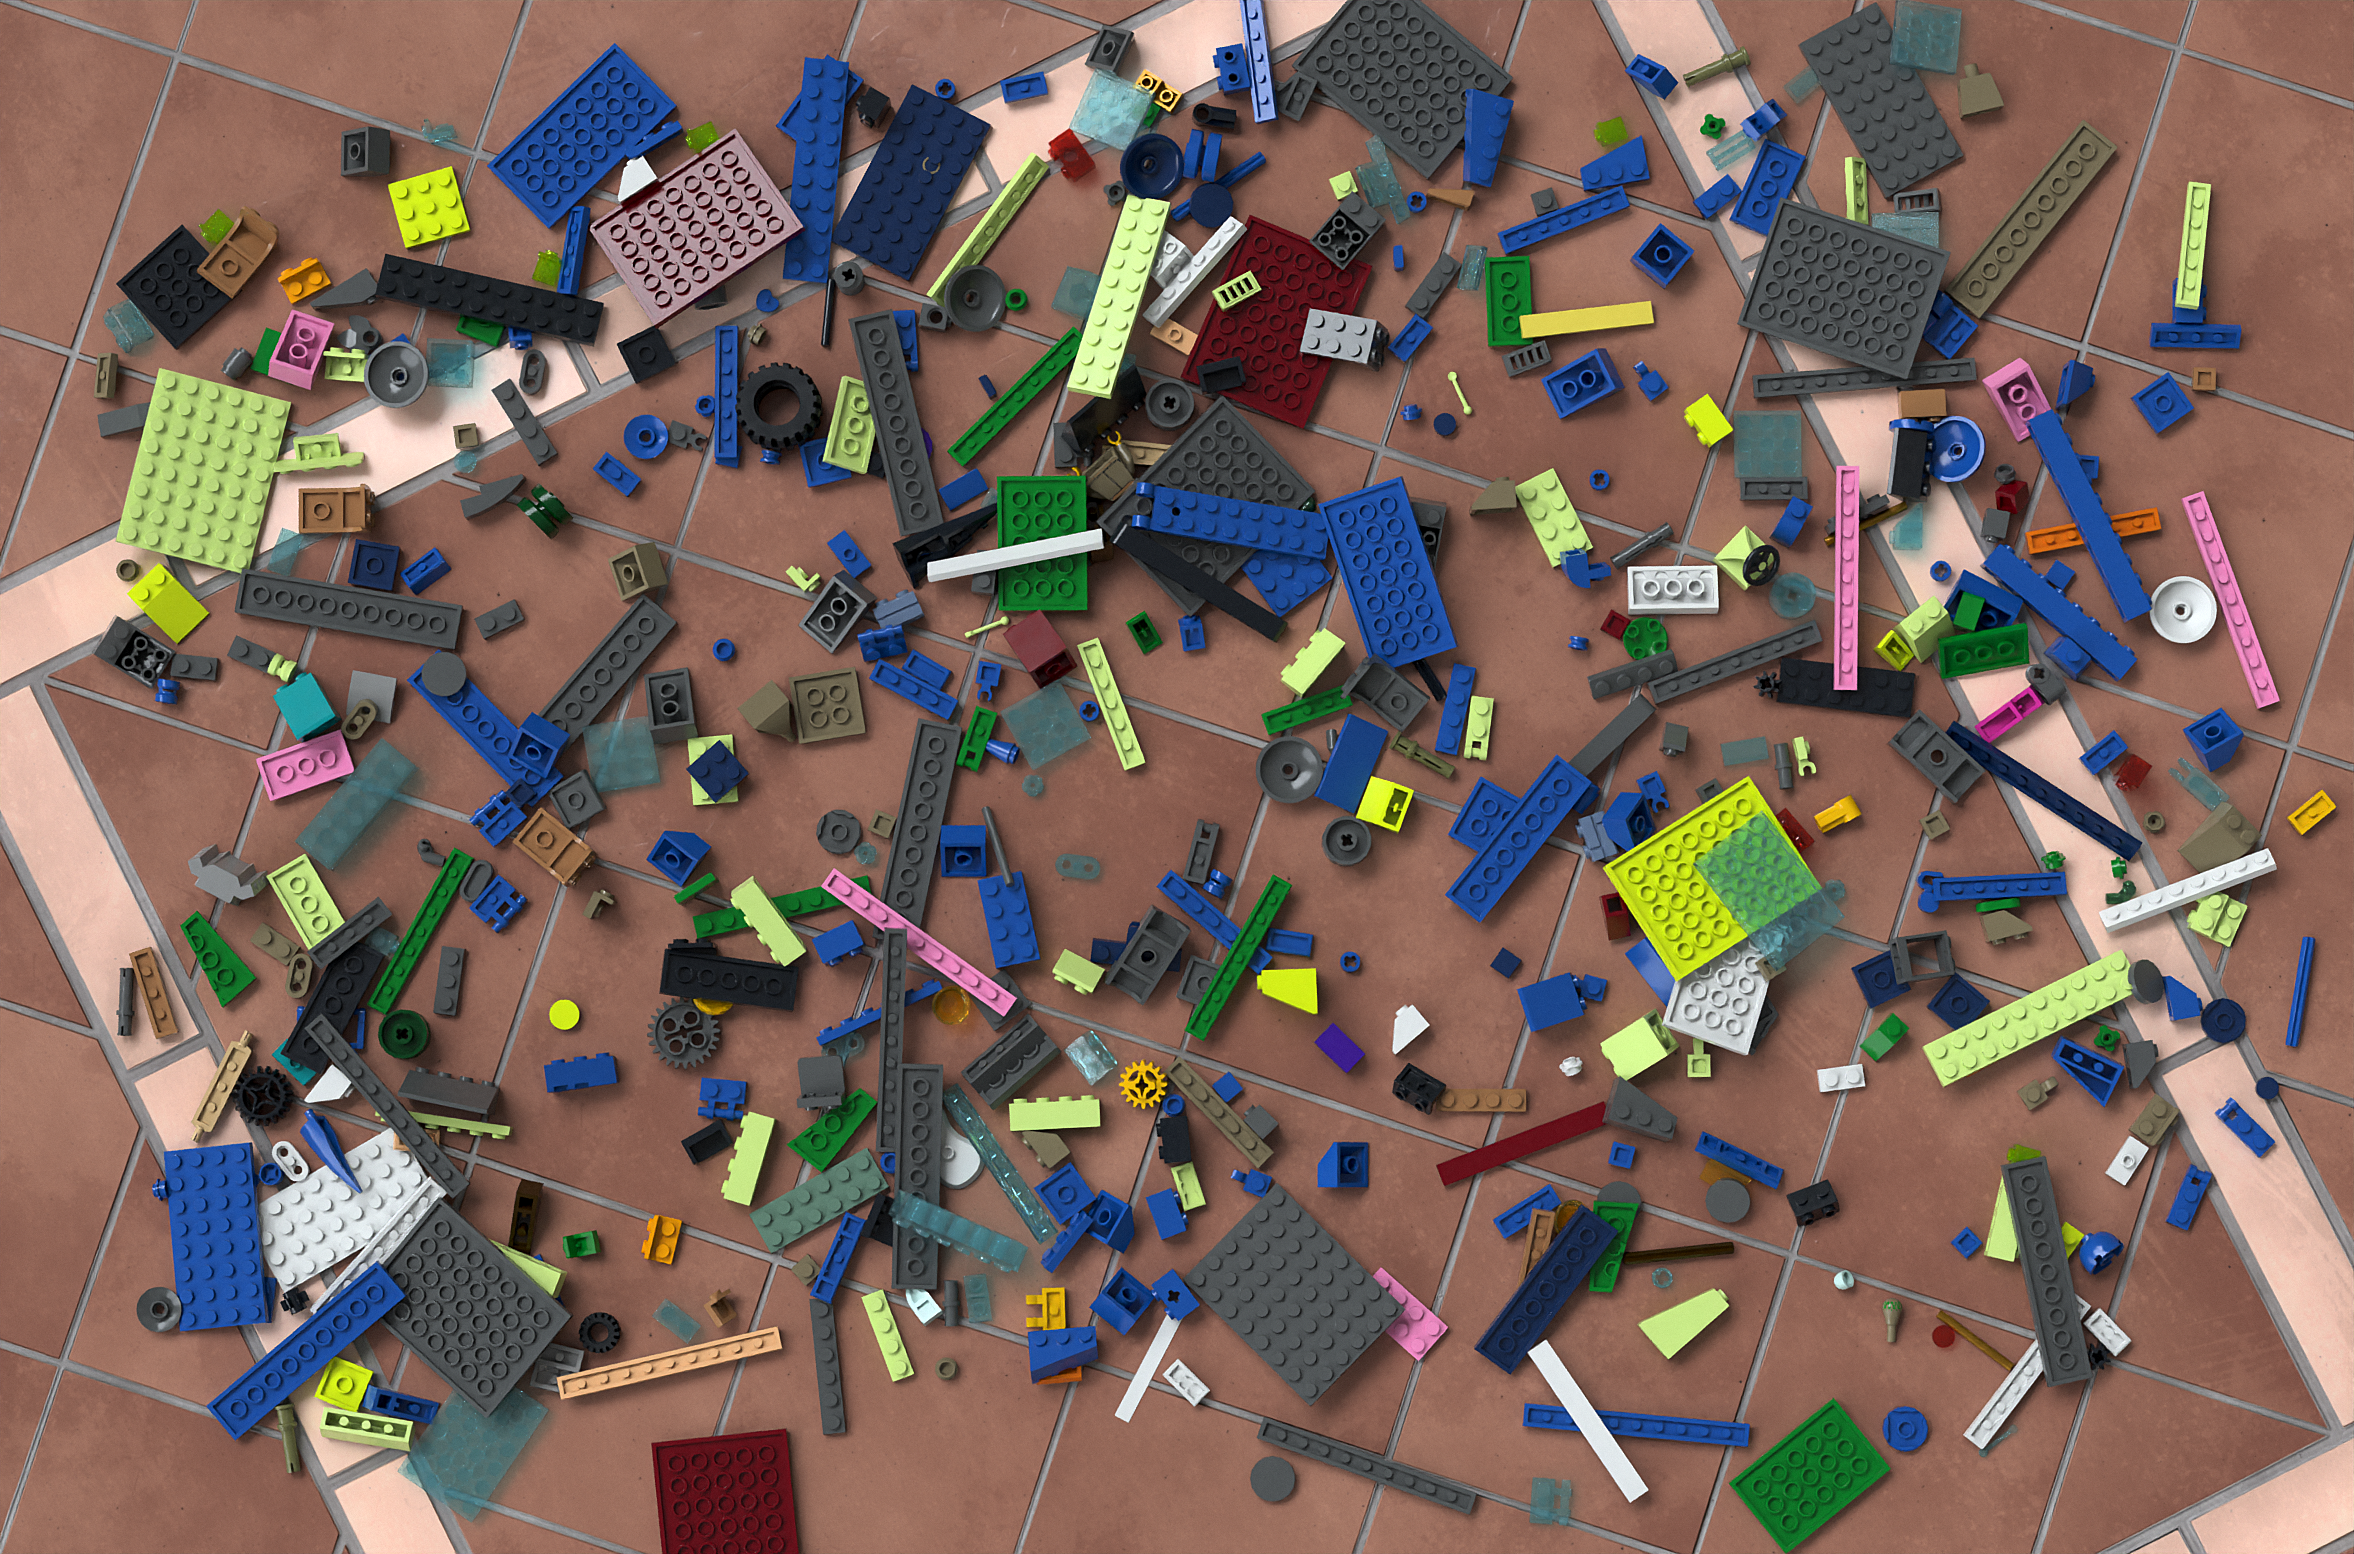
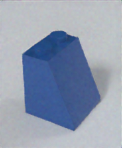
M1569 972L1517 989L1531 1032L1585 1015L1584 1010L1587 1009L1584 997H1579L1577 989L1580 988V984L1576 975L1572 976V973Z

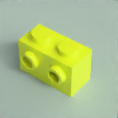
M1708 394L1687 407L1684 411L1686 414L1684 419L1690 427L1694 426L1696 428L1699 441L1703 445L1707 444L1709 448L1733 431Z

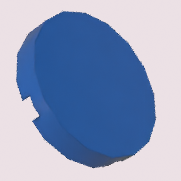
M1895 419L1889 422V431L1894 432L1895 427L1929 434L1934 432V424L1924 420L1921 423L1913 419Z
M1902 1406L1893 1409L1887 1414L1883 1421L1882 1430L1884 1438L1890 1446L1896 1450L1907 1452L1915 1450L1922 1445L1927 1438L1928 1426L1925 1417L1918 1410Z

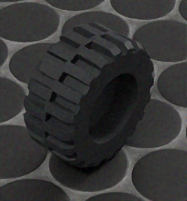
M775 362L771 363V367L768 368L765 365L758 367L760 371L749 373V379L747 382L742 381L740 385L741 391L737 392L736 395L737 404L735 409L741 427L746 435L750 437L751 441L756 445L760 444L764 449L769 450L773 448L774 451L781 452L782 448H786L788 451L794 450L793 446L797 444L801 447L806 443L805 439L807 437L811 439L815 435L814 429L819 428L821 424L820 416H823L821 405L823 402L812 378L805 374L801 368L797 366L793 368L788 363H783V366H779ZM777 389L793 391L798 396L800 408L796 416L783 425L765 423L759 414V405L762 399L768 393Z

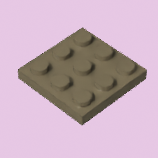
M855 667L789 678L799 744L866 733Z

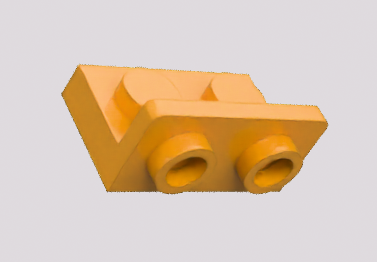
M308 258L300 263V267L294 270L293 268L286 269L277 278L292 305L332 285L321 262L317 258Z
M657 1214L654 1215V1218H649L647 1231L650 1232L648 1240H644L641 1253L645 1254L644 1259L672 1265L683 1220Z

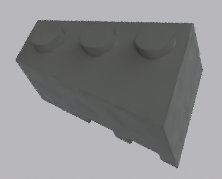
M1620 1076L1613 1081L1602 1122L1667 1142L1673 1137L1678 1118Z

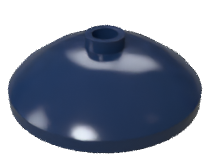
M1158 133L1142 135L1133 140L1122 155L1120 161L1122 182L1132 194L1139 198H1162L1172 192L1182 178L1184 171L1183 154L1179 146L1165 135ZM1149 160V165L1145 167V161Z

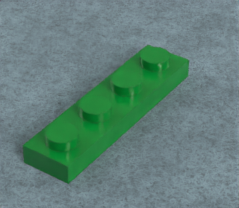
M1341 685L1261 714L1269 736L1353 706L1350 696H1346L1344 699L1340 697L1344 692L1341 690L1343 686Z

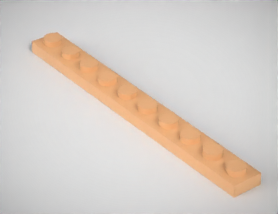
M772 1327L556 1378L561 1400L773 1352L783 1348L778 1327Z

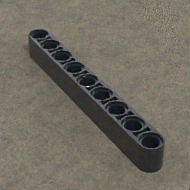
M1121 521L1109 540L1117 547L1275 643L1279 641L1288 626V623Z

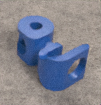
M1923 871L1916 877L1917 885L1924 889L1918 896V907L1921 911L1930 913L1939 908L1940 902H1934L1933 885L1925 881V876L1944 878L1941 872Z

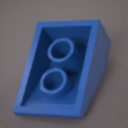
M1597 348L1541 379L1560 419L1591 406L1625 388L1606 348Z

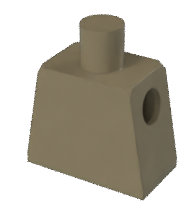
M1977 63L1964 66L1966 78L1959 80L1957 83L1960 119L2001 110L2004 103L1990 73L1980 75Z

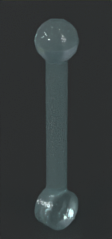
M2014 1424L2010 1425L2009 1430L1986 1448H1983V1450L1979 1449L1978 1454L1981 1457L1987 1456L1990 1449L2011 1433H2016L2018 1427Z

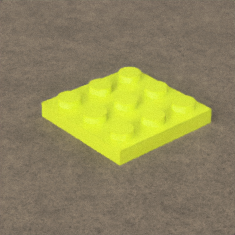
M452 166L388 184L406 249L471 231Z

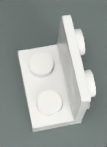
M1164 230L1150 275L1161 288L1165 289L1193 259L1194 255L1183 243Z

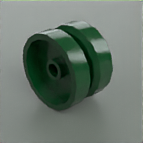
M538 483L531 490V494L539 503L535 505L529 498L524 497L517 506L552 540L559 533V528L551 520L555 518L561 525L566 526L573 517L564 509L565 505L551 491L548 492Z
M400 1009L384 1017L379 1025L378 1039L381 1047L387 1054L394 1058L412 1059L426 1051L431 1040V1030L429 1023L422 1015L415 1011ZM405 1030L408 1031L406 1034L409 1035L407 1039L402 1037V1032Z

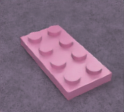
M341 729L256 759L271 802L356 772Z
M1380 1267L1372 1277L1406 1309L1385 1332L1419 1361L1446 1331L1448 1326Z

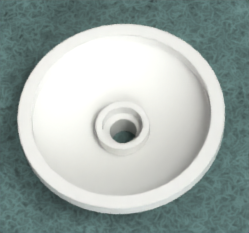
M2179 576L2168 579L2158 586L2151 597L2152 605L2150 606L2152 610L2149 611L2152 625L2162 637L2175 643L2197 641L2210 631L2215 622L2217 614L2215 598L2210 589L2195 578ZM2178 607L2183 609V615L2177 614L2176 610Z

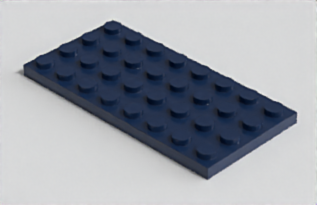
M912 84L832 234L831 242L909 282L985 139L991 124ZM927 157H929V159L925 162V168H926V170H924V169H923V161H924ZM940 163V169L938 170V172L931 174L930 172L935 171L938 168V164Z

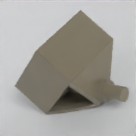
M773 680L737 708L758 733L781 735L789 742H793L796 739L790 726L792 703Z

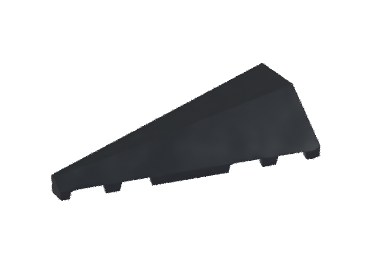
M997 503L892 543L898 561L912 587H918L919 581L927 575L928 562L951 558L973 539L972 535L980 528L985 529L988 526L987 522L997 514Z

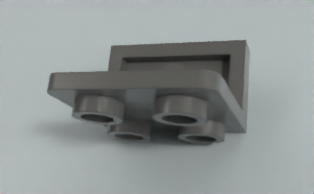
M840 1055L804 1057L798 1060L801 1095L797 1098V1107L805 1108L806 1111L816 1110L820 1106H826L827 1109L839 1108L847 1098L842 1057Z

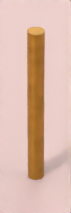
M1903 501L1860 521L1859 531L1907 510L1906 502ZM1835 533L1824 538L1827 546L1835 543Z
M1943 1310L1938 1312L1936 1315L1938 1319L2009 1371L2013 1367L2014 1363Z

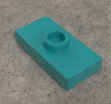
M287 1038L274 1051L272 1056L305 1086L317 1073L280 1054L288 1040Z

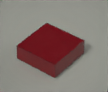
M1611 609L1600 630L1620 640L1631 620Z

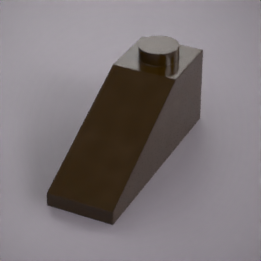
M1087 495V531L1101 529L1096 521L1104 514L1102 501ZM1103 529L1104 548L1089 551L1092 564L1114 559L1113 544L1109 541L1111 537Z
M521 1179L516 1191L508 1247L521 1253L530 1254L544 1183Z

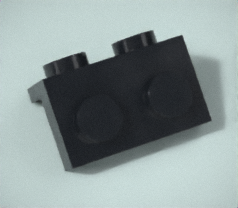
M1828 1179L1786 1195L1798 1227L1809 1226L1819 1219L1832 1217L1840 1211L1838 1199Z

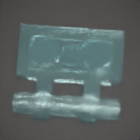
M1532 1477L1529 1523L1552 1524L1553 1515L1559 1516V1525L1568 1526V1517H1571L1569 1500L1573 1490L1570 1489L1571 1480L1562 1479L1561 1488H1555L1554 1478ZM1554 1495L1561 1496L1560 1509L1553 1508Z

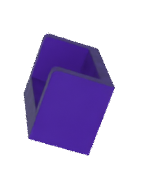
M1334 1023L1314 1041L1345 1073L1365 1055Z

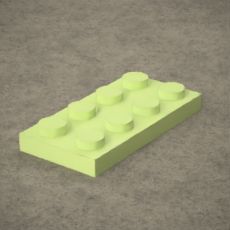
M843 376L822 462L865 474L871 455L875 429L863 381Z
M1553 468L1515 487L1516 496L1552 568L1561 564L1560 552L1581 548L1586 552L1593 548Z
M303 854L266 876L308 950L345 923L343 916L307 854Z

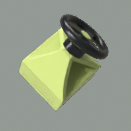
M1745 525L1712 561L1745 591L1750 585L1761 586L1768 583L1776 575L1780 566V554L1775 547L1766 545ZM1773 562V566L1771 570H1769L1768 566ZM1761 573L1764 574L1765 577L1756 580L1761 575Z

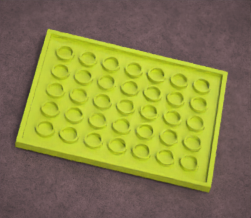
M1749 776L1603 867L1676 982L1822 889Z

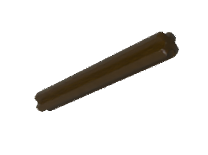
M1733 1242L1627 1252L1623 1253V1263L1630 1265L1733 1254L1734 1244Z

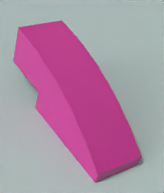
M2031 684L1974 727L1981 737L1990 743L2045 702Z

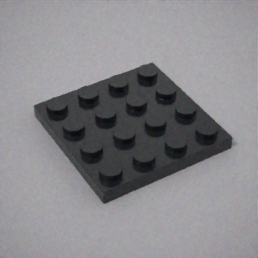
M184 225L179 226L116 283L176 350L233 300L197 273L199 266L210 254ZM241 289V290L236 294V296L239 295L243 290Z

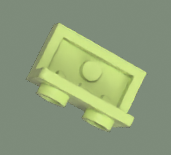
M331 347L330 351H323V356H326L325 379L364 382V369L370 355L365 354V350L352 349L351 353H344L342 348Z

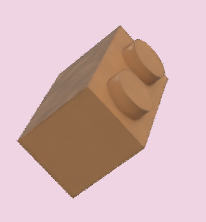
M1945 389L1900 391L1897 394L1899 419H1913L1916 422L1927 419L1928 422L1936 423L1946 416Z

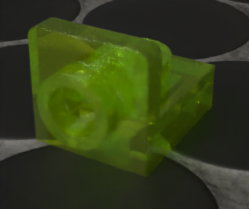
M1621 116L1605 122H1597L1595 125L1596 129L1593 130L1596 141L1601 142L1602 147L1628 138Z
M711 121L692 130L690 128L686 129L688 136L685 137L689 149L694 148L696 153L701 152L719 140Z
M218 209L204 224L200 223L199 227L203 230L200 234L209 243L213 240L219 244L235 223Z
M545 250V253L539 251V259L532 279L554 287L562 260L553 251Z
M2014 1144L2013 1148H2009L2006 1160L2009 1163L2040 1157L2041 1151Z

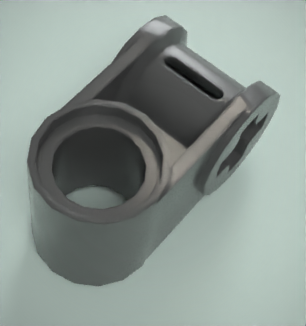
M2033 664L2026 669L2027 681L2033 685L2047 705L2050 706L2067 692L2061 681L2044 664ZM2039 669H2040V670H2041V673L2039 674L2040 677L2034 678V675H2035V671H2034V670H2039Z

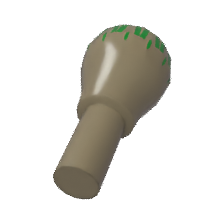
M1889 1298L1882 1305L1887 1324V1342H1896V1325L1902 1313V1304L1896 1298Z

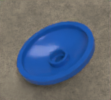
M1962 416L1945 417L1934 424V432L1931 435L1935 436L1936 450L1932 456L1934 464L1932 475L1945 482H1960L1971 477L1981 466L1986 452L1985 437L1980 427L1972 420ZM1961 448L1962 453L1957 455V451Z

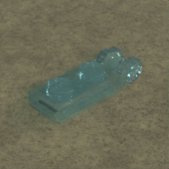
M2182 757L2177 762L2190 774L2185 778L2176 769L2171 768L2168 771L2172 777L2181 783L2182 787L2211 812L2222 801L2226 802L2230 798L2228 794L2197 767L2194 768Z

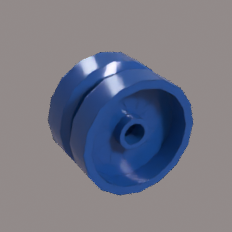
M1192 129L1184 155L1183 177L1195 179L1199 166H1202V180L1214 183L1222 134L1211 132L1205 146L1203 145L1204 132Z

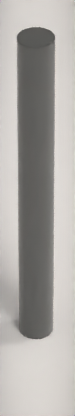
M989 806L983 807L981 811L1006 887H1012L1014 880Z

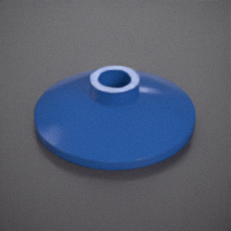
M639 415L627 424L624 430V443L632 455L641 459H651L661 454L666 448L668 431L665 424L659 418L653 415ZM649 434L651 436L650 441H643V436Z

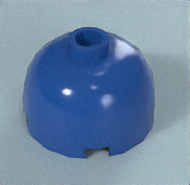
M2100 1231L2094 1235L2090 1232L2081 1240L2083 1245L2079 1250V1259L2090 1275L2092 1273L2096 1275L2112 1263L2111 1259L2114 1254L2117 1257L2121 1254L2124 1244L2109 1232Z

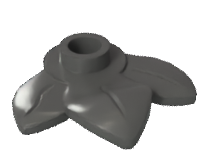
M358 315L349 316V323L352 329L342 332L337 337L343 346L351 348L349 353H351L352 349L365 350L366 355L370 350L378 348L382 342L381 333L377 329L372 328L366 318ZM370 335H373L375 337V340L372 343H369L367 341V338Z

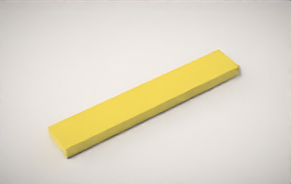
M1651 301L1523 315L1519 317L1522 339L1654 323Z

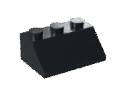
M1895 427L1887 487L1888 495L1901 501L1927 503V498L1931 494L1930 475H1932L1934 470L1932 456L1936 450L1935 436L1926 432Z

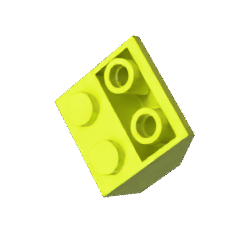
M1371 776L1356 818L1398 834L1414 790Z

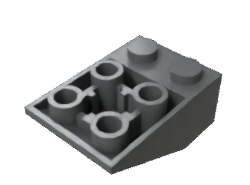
M1352 191L1309 242L1341 270H1344L1386 223V219Z
M1410 497L1435 572L1446 503Z
M115 614L92 653L152 689L175 651Z

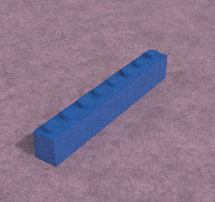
M2001 543L1997 545L1980 566L2012 594L2021 598L2025 605L2063 637L2070 638L2091 657V660L2116 682L2119 681L2137 661V658L2134 657V651L2126 645L2122 647L2116 642L2118 638L2113 633L2103 631L2100 628L2101 624L2091 616L2088 618L2083 614L2084 610L2080 605L2075 602L2070 603L2065 598L2067 595L2061 589L2051 587L2048 584L2050 581L2043 574L2039 573L2037 575L2031 570L2032 565L2023 558L2021 560L2014 555L2015 551L2007 544L2003 546Z

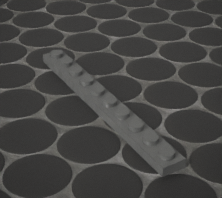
M1975 358L1913 362L1907 380L1865 366L1752 376L1754 399L1977 380Z
M884 927L876 1152H895L898 1063H902L907 928Z
M323 1013L305 1027V1030L452 1199L470 1184L466 1177Z
M1265 1416L1257 1438L1469 1515L1477 1495L1473 1491Z

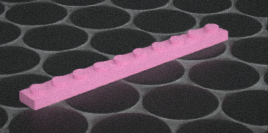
M1836 466L1834 690H1857L1859 466Z
M2204 491L2182 498L2184 510L2256 707L2258 709L2276 703L2280 699Z
M835 868L822 884V888L884 931V927L907 928V948L1002 1016L1005 1017L1017 1000L1012 994Z

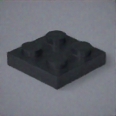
M655 326L649 327L617 343L636 385L676 366L659 328L656 329Z

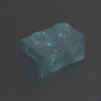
M130 299L108 308L103 316L106 327L113 332L117 344L120 348H123L125 353L131 352L133 347L152 339L154 336L140 311Z
M1092 1030L1087 1031L1064 1049V1052L1090 1085H1093L1118 1065L1113 1054L1104 1047L1099 1036Z

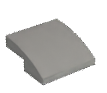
M353 670L346 715L350 714L360 700L370 699L378 708L374 721L390 724L398 679ZM363 707L364 711L370 712L368 707Z
M550 1343L535 1362L530 1386L560 1393L556 1377L580 1372L585 1351Z

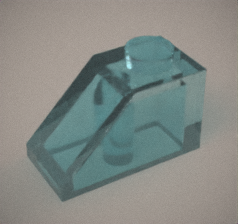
M1918 503L1893 527V531H1889V544H1893V550H1920L1922 548L1923 503Z

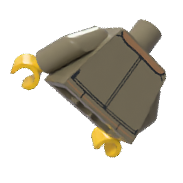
M1115 431L1118 435L1116 442H1113L1108 435V441L1111 444H1115L1116 448L1113 446L1109 448L1083 473L1078 467L1072 468L1077 473V476L1087 475V495L1089 497L1107 498L1110 501H1114L1120 495L1122 496L1135 480L1133 477L1135 472L1133 456L1125 443H1121L1122 435L1118 431Z

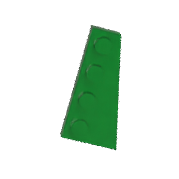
M196 911L180 925L222 1008L257 979L254 973L199 911Z
M859 1088L847 1097L839 1108L832 1109L829 1113L825 1114L820 1120L790 1141L787 1146L822 1173L876 1106L877 1101Z
M1594 1200L1593 1212L1615 1227L1618 1233L1590 1268L1589 1291L1612 1292L1639 1203Z

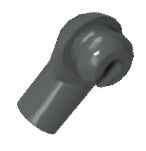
M1335 729L1326 731L1327 748L1330 754H1332L1338 739L1337 730Z

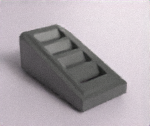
M1938 188L1893 194L1895 216L1942 212ZM1929 196H1933V206L1929 205ZM1914 197L1915 208L1911 209L1910 198ZM1919 197H1923L1924 207L1920 208ZM1901 198H1905L1906 210H1902Z
M1545 340L1502 356L1509 377L1552 362ZM1540 348L1543 356L1542 360H1539L1536 349ZM1530 351L1535 361L1532 364L1527 354ZM1519 355H1523L1526 366L1522 367ZM1514 357L1518 369H1513L1510 358Z

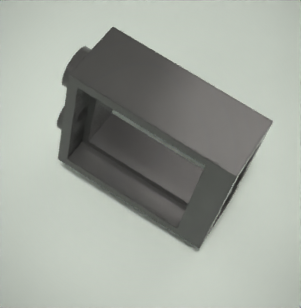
M1947 930L1897 937L1889 940L1897 985L1947 978L1955 974V961L1951 957V939L1947 936ZM1934 940L1940 972L1913 976L1907 944Z

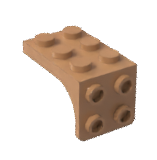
M243 206L231 230L199 266L197 273L233 299L276 249L279 237L277 226L270 221L266 222L262 219L255 209Z
M360 484L359 487L298 488L299 533H371V527H375V515L371 513V505H375L374 491H371V488L366 484Z
M542 807L512 841L566 887L570 885L575 886L582 878L580 874L584 868L589 869L597 859L594 857L597 852Z

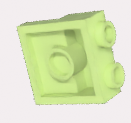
M2219 891L2197 899L2198 905L2195 911L2191 910L2186 922L2189 925L2187 928L2224 946L2230 947L2248 906L2229 898L2228 895Z

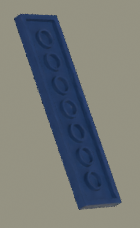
M1581 1203L1475 1344L1474 1349L1511 1375L1618 1233V1230Z

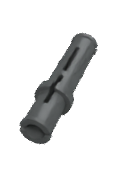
M1665 522L1659 528L1652 532H1646L1644 537L1611 556L1610 560L1618 570L1650 548H1656L1658 543L1673 535L1674 532L1669 524Z
M120 968L119 1010L116 1011V1015H118V1036H132V1016L135 1015V1011H132L133 968Z

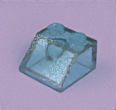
M1067 266L1051 308L1088 322L1102 277L1086 270Z

